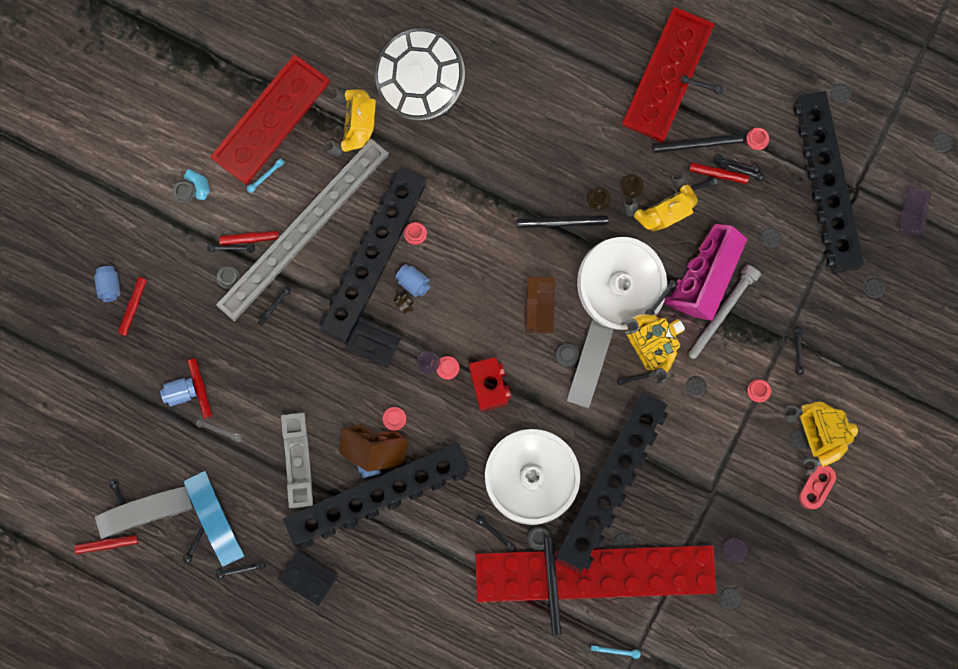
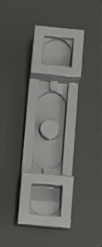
M592 319L566 401L588 409L614 330L599 324L594 319Z
M305 413L281 415L289 509L313 506V490Z
M186 486L113 508L95 516L100 537L103 540L124 533L125 530L192 510L193 506Z

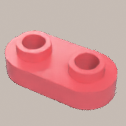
M821 465L817 467L814 474L809 476L799 495L800 503L804 508L814 510L824 503L836 480V474L831 467H822ZM819 474L825 475V482L819 480ZM808 494H812L814 496V502L808 501Z

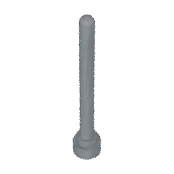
M748 264L744 266L740 272L742 274L740 276L741 280L714 316L713 321L709 323L689 351L688 355L691 359L697 358L747 286L756 283L761 273Z

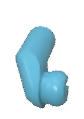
M188 169L184 179L195 185V197L199 200H205L210 192L207 178Z

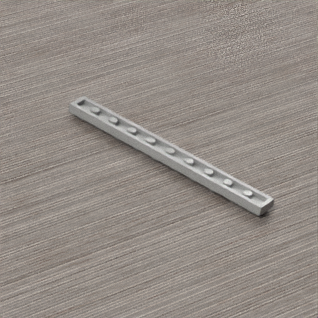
M370 139L216 306L235 322L389 156L388 152L373 139Z

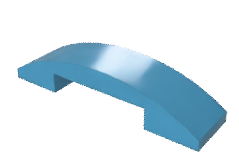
M206 471L185 480L184 484L222 567L245 557L216 497L215 490Z

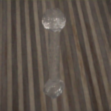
M201 418L196 421V425L199 428L205 427L233 438L236 443L242 441V436L239 433H230L205 423L204 419Z

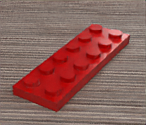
M673 7L622 126L664 143L689 83L683 84L681 78L684 75L689 76L690 79L692 78L715 23Z
M294 54L210 156L211 160L247 186L331 83L330 79Z

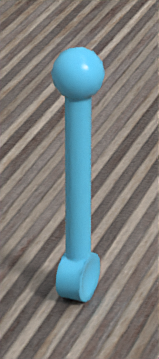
M282 158L277 160L275 165L257 181L247 186V191L253 193L256 189L255 187L277 168H280L285 161Z
M591 646V651L628 655L634 659H638L641 656V652L637 649L628 651Z

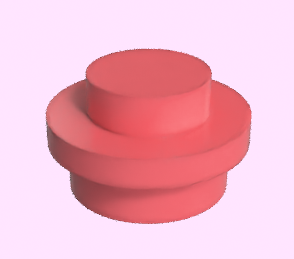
M753 128L748 132L746 141L750 148L762 150L769 143V135L762 128Z
M412 222L405 227L404 238L408 243L419 245L426 239L427 231L423 224Z
M442 357L436 364L437 374L445 380L453 379L459 373V363L453 357Z
M756 379L749 384L747 394L752 401L762 403L770 397L771 388L766 381Z
M398 407L389 408L383 415V423L389 430H400L406 423V415Z

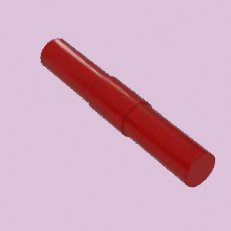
M692 162L689 168L690 172L747 184L749 175Z
M279 231L219 236L220 245L273 241L280 237Z
M138 277L118 330L120 335L127 336L147 282L144 278Z
M196 358L190 359L187 363L203 419L210 418L213 415Z
M136 534L74 545L75 554L138 544V536Z

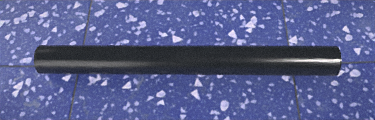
M743 134L653 144V153L743 143Z
M608 216L517 219V228L609 224Z
M544 538L552 636L562 635L553 538Z

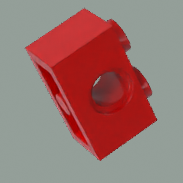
M496 357L470 363L469 371L480 413L507 406V399H511L508 385H503L502 377L505 376L503 364L498 363ZM492 379L497 383V386L489 390L484 386V382Z

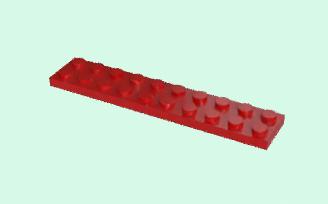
M713 546L593 550L590 556L594 557V560L589 570L583 569L581 574L555 561L559 600L716 594ZM545 551L475 554L477 603L549 600ZM554 551V553H555V560H556V557H557L559 551Z

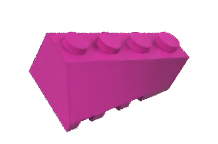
M715 224L699 247L701 252L694 260L691 259L687 265L689 270L682 280H677L678 285L671 297L667 296L663 304L694 318L713 321L747 242V238L733 226Z

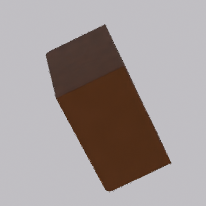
M528 277L526 289V333H553L554 291L557 278Z
M362 424L347 426L342 429L339 453L367 472L401 466L405 464L408 438L392 430L375 433Z

